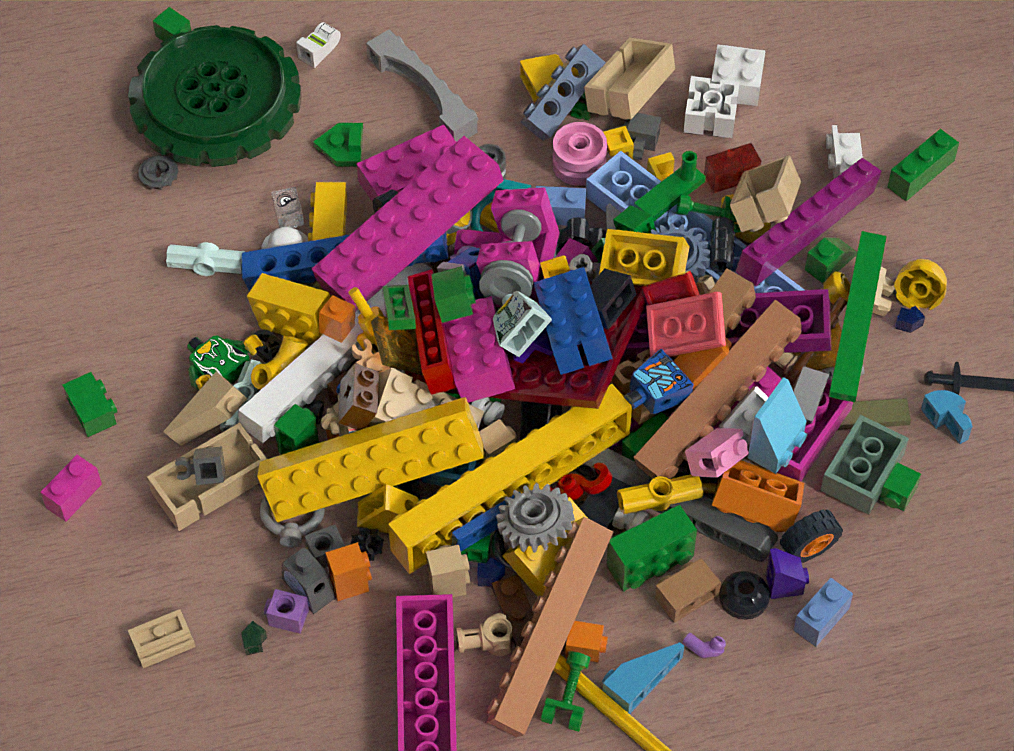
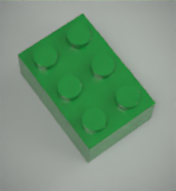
M678 505L611 538L607 547L606 566L623 592L630 588L636 589L646 580L654 576L660 577L664 575L671 567L677 564L684 565L688 563L694 556L697 529L681 505Z

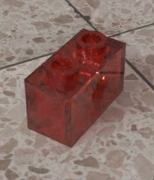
M748 143L707 156L704 175L713 193H717L738 186L743 172L761 166L762 161L752 143Z

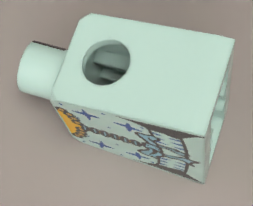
M515 291L513 294H508L502 299L503 306L494 315L493 322L499 346L520 357L552 319L534 300L519 291Z

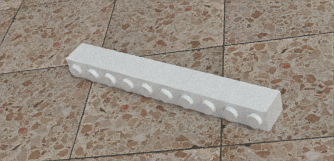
M424 263L405 267L385 286L408 285L407 276L431 270L432 268ZM381 289L367 301V304L370 308L374 306L379 307L387 319ZM359 309L355 312V326L342 343L323 334L238 410L239 422L248 433L264 443L270 436H275L274 424L294 404L301 408L305 404H310L323 388H327L329 382L333 381L341 372L349 369L351 363L355 360L351 352L352 345L355 344L358 350L363 351L357 342V336L363 333L358 324L359 319L357 317L361 314Z

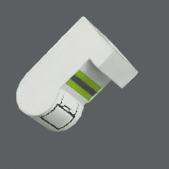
M324 22L320 23L315 31L306 39L302 37L296 42L298 58L315 68L336 47L341 33Z

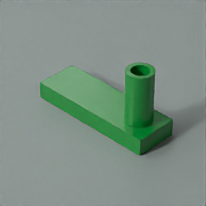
M693 151L684 152L682 154L681 167L634 202V207L651 214L653 221H656L677 204L680 194L689 195L705 183L706 176L696 168L697 154Z
M409 285L382 286L388 329H416Z

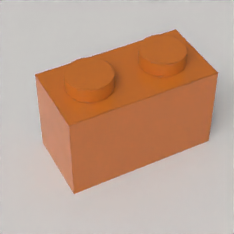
M358 542L325 552L329 578L337 601L369 592L368 581L372 580L369 569L371 566L366 551H360Z

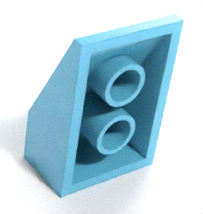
M784 377L754 417L748 459L775 474L781 466L786 467L793 456V449L795 447L800 448L807 436V433L804 432L806 419L789 380Z

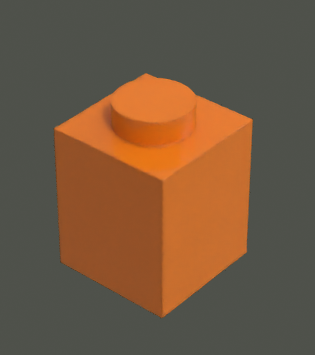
M332 295L319 312V333L342 343L355 326V305Z
M574 621L567 637L565 657H568L569 651H574L591 657V662L599 663L600 653H606L608 637L603 636L604 625Z

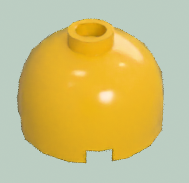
M929 259L909 261L900 269L895 279L896 297L904 306L912 310L920 311V308H928V310L936 308L941 304L946 294L947 278L944 271L937 263Z

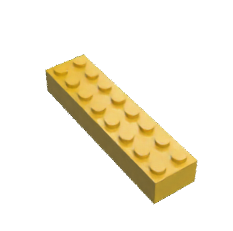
M463 397L260 461L257 477L276 521L280 522L373 493L386 484L395 486L484 458L483 441L467 399Z

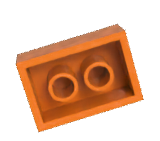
M740 460L719 476L712 506L717 507L719 511L740 515L746 521L765 524L776 532H786L789 527L794 525L800 510L804 483Z

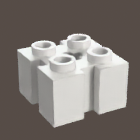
M691 76L684 132L703 135L704 130L713 131V136L732 138L740 82L720 80V84L710 83L711 78Z

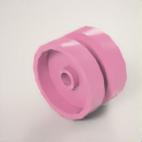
M573 122L564 125L556 132L553 138V170L556 176L563 182L574 186H586V179L606 163L607 138L603 131L595 125L586 122Z

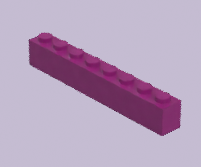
M864 158L859 159L791 212L786 220L777 223L746 247L741 253L736 273L752 282L756 287L874 193L882 171Z

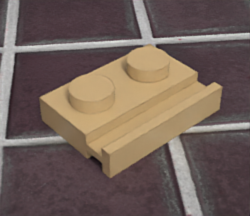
M180 609L128 630L143 668L196 647Z

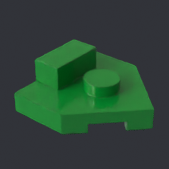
M337 123L314 140L313 146L330 158V161L337 167H357V163L362 161L363 123Z

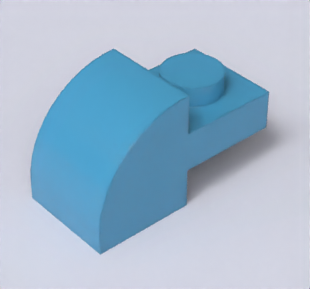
M937 390L924 395L921 410L935 429L945 424L959 444L969 440L973 426L968 415L963 414L966 401L958 394L946 390Z

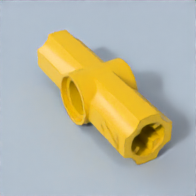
M692 475L672 479L658 476L653 478L648 484L617 491L618 504L623 514L647 509L664 511L670 504L699 499L703 496L700 477ZM656 492L663 493L664 495H658Z

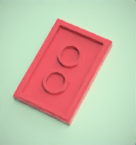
M712 292L646 306L650 357L660 349L670 357L726 346L722 293Z

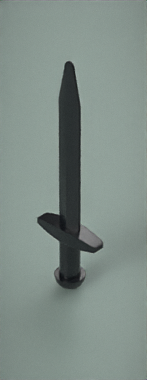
M957 361L953 366L952 375L933 373V370L926 372L924 375V382L927 385H952V392L958 395L960 387L1014 392V379L961 375L960 365Z

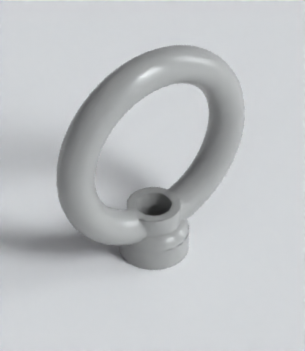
M266 496L263 497L260 504V517L263 524L268 530L280 536L281 545L290 548L299 546L302 543V536L314 531L322 522L325 508L314 511L311 519L301 526L295 523H286L283 526L272 518L271 507Z

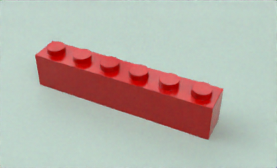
M431 269L407 276L415 315V330L421 369L430 394L433 395L457 387L454 381L444 324L441 321L435 303L431 276L434 273Z

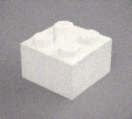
M717 45L711 83L720 84V80L740 82L737 104L758 106L765 50Z

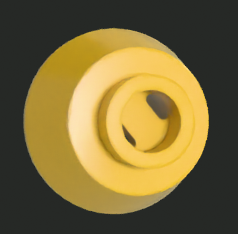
M835 271L823 283L824 288L822 289H828L830 302L834 305L839 297L848 301L851 284L844 273Z

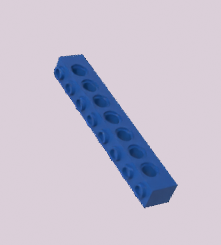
M446 232L407 267L418 263L437 262L442 259H448ZM350 235L243 252L242 279L249 292L262 273L295 283H312L317 280L312 268Z

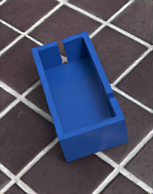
M584 267L534 282L540 307L552 319L546 326L561 375L584 368L577 347L579 344L583 345L589 366L613 359Z

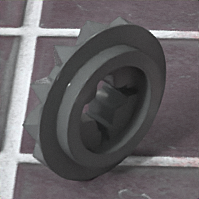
M160 155L146 159L141 164L138 173L143 185H148L151 190L154 187L162 190L163 186H171L172 182L177 180L179 171L173 159ZM157 168L162 173L159 178L156 176Z

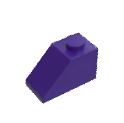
M776 548L770 549L765 574L770 598L777 599L803 595L805 585L809 584V574L807 568L802 567L800 557Z

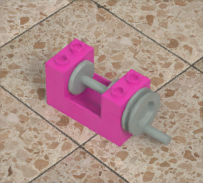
M546 188L495 191L491 210L500 237L498 243L481 244L476 262L481 274L479 281L480 291L485 298L492 296L495 307H502V299L508 294H513L515 291L521 292L540 305L534 282L544 279L540 262L554 258L560 233Z

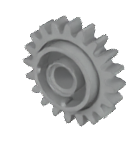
M536 483L533 490H529L525 485L522 494L516 490L513 491L514 499L504 498L506 505L499 506L500 514L496 515L497 526L504 542L510 541L512 548L520 544L521 551L524 552L528 546H531L534 553L537 551L538 546L541 545L544 550H547V543L551 542L557 546V537L566 538L565 530H572L571 521L575 520L572 503L568 501L566 493H560L558 487L551 491L549 484H546L540 490L538 483Z

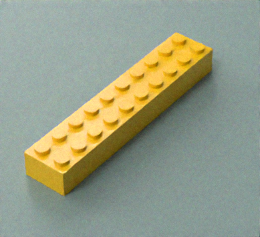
M610 384L599 409L572 406L569 411L561 416H554L548 424L540 429L532 430L526 438L518 443H511L499 455L487 458L481 466L473 471L465 472L459 480L451 485H444L435 495L427 500H420L408 512L396 515L388 523L391 552L409 574L427 564V551L436 550L444 545L452 546L453 531L503 502L505 497L514 495V490L520 491L522 494L525 485L529 490H533L536 483H538L539 489L542 490L546 484L551 485L630 434L632 405L613 384Z

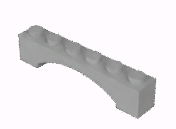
M389 29L366 43L367 58L381 73L389 71L401 75L426 92L439 110V126L445 125L456 142L463 136L469 138L478 133V117L475 111L468 109L463 104L460 96L453 94L445 81L439 79L433 73L431 67L427 64L425 65L419 59L416 52L410 50L404 44L400 36H396Z

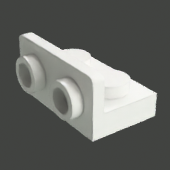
M832 125L831 133L826 134V149L831 151V154H828V168L833 169V178H836L859 159L863 158L860 133H838L837 125Z
M753 386L719 427L743 429L744 435L741 439L746 441L747 448L750 447L754 417L768 397L757 386Z

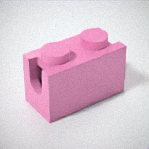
M716 428L687 449L685 454L691 475L719 477L748 455L747 443L744 439H741L744 435L743 429Z

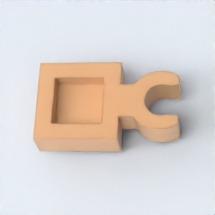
M368 339L364 340V347L366 348L364 351L358 350L355 344L352 345V355L355 359L359 360L356 362L357 364L379 371V373L390 369L380 351L372 354V344Z

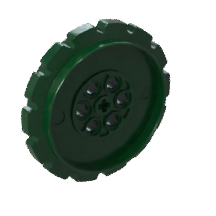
M219 25L198 27L192 31L178 33L160 43L161 48L158 51H150L137 66L139 76L132 77L129 85L128 98L131 105L129 109L137 132L139 134L144 133L145 142L159 154L166 155L172 153L174 161L192 166H199L201 163L210 164L211 167L233 165L238 162L237 160L246 157L252 159L271 148V141L273 139L281 140L294 124L293 114L299 112L302 98L299 72L291 57H284L283 47L267 36L257 37L254 30L231 26L230 28L220 27Z

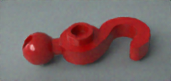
M598 462L594 464L595 470L600 475L596 480L588 481L583 476L572 473L561 477L557 486L554 488L550 487L552 491L558 487L561 494L566 493L567 497H570L573 501L580 498L584 491L587 494H598L604 491L612 482L613 476L604 463Z

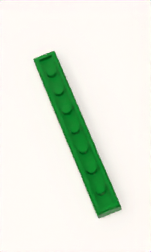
M861 231L829 397L850 402L856 401L887 236Z

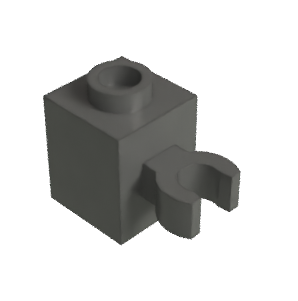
M636 113L630 121H625L624 126H626L634 144L633 158L642 160L644 149L655 151L660 135L661 117Z
M222 446L195 449L193 460L187 457H179L175 461L176 466L184 465L187 468L185 472H178L177 479L179 480L188 479L191 475L195 474L196 485L224 482L226 471Z

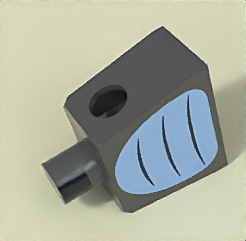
M306 548L300 549L282 563L281 577L295 594L307 597L309 610L313 614L335 599L329 574Z

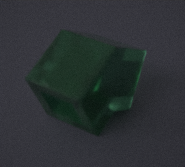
M252 621L241 632L246 656L263 652L262 643L267 639L266 630Z

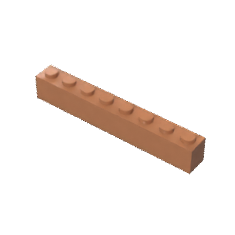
M774 300L730 349L728 355L703 379L634 456L637 467L652 479L658 476L672 479L678 472L677 467L684 460L687 461L685 451L714 430L713 427L719 420L724 421L730 414L734 403L737 400L739 402L742 401L748 394L750 385L754 381H760L767 371V366L772 361L776 362L779 360L784 352V347L789 342L793 343L799 337L802 331L800 318L777 300Z
M582 517L575 522L572 521V530L566 531L568 540L565 546L559 548L554 560L557 564L554 571H550L545 578L543 585L546 589L543 596H539L533 605L532 611L535 614L532 621H528L525 624L521 633L524 639L520 647L517 646L510 657L512 666L509 672L503 674L498 685L501 691L497 698L494 697L487 709V713L490 714L487 723L515 737L525 735L613 534V531L586 517Z

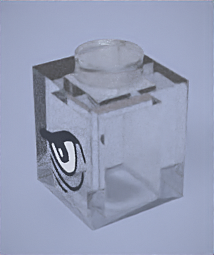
M296 187L271 192L273 208L279 228H296L297 226L304 225L302 208Z

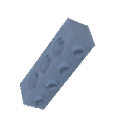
M585 44L577 48L573 46L564 57L566 62L563 66L559 65L552 72V81L549 85L545 84L537 93L539 98L535 104L530 103L523 112L525 117L520 123L542 141L553 135L584 93V86L606 63ZM572 67L578 70V78L573 76L571 72ZM558 85L564 88V97L558 93ZM544 104L551 108V115H547L544 112Z

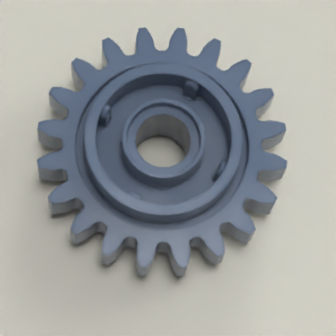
M673 223L670 224L669 230L660 225V233L653 229L651 230L650 234L684 237L690 246L685 272L691 270L695 283L698 282L699 275L705 276L706 268H709L710 250L707 249L708 242L702 241V234L693 236L694 228L686 232L684 231L683 224L677 230Z

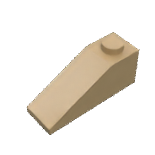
M216 371L163 432L182 446L230 419L248 398Z

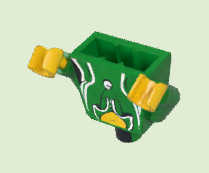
M216 335L212 336L205 343L198 337L191 339L187 345V349L192 353L189 356L190 367L188 368L191 387L200 390L216 371L231 384L237 381L245 362L250 361L248 353L254 356L257 353L255 348L263 346L258 336L250 335L244 341L228 338L223 339Z

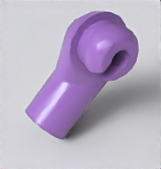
M689 633L682 642V644L701 658L720 656L726 646L725 640L720 636H715L711 641L702 642L692 633Z

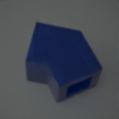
M916 306L910 309L901 307L895 329L911 333L923 326L925 316Z
M492 557L487 563H478V586L492 587L493 582L499 581L505 576V566Z

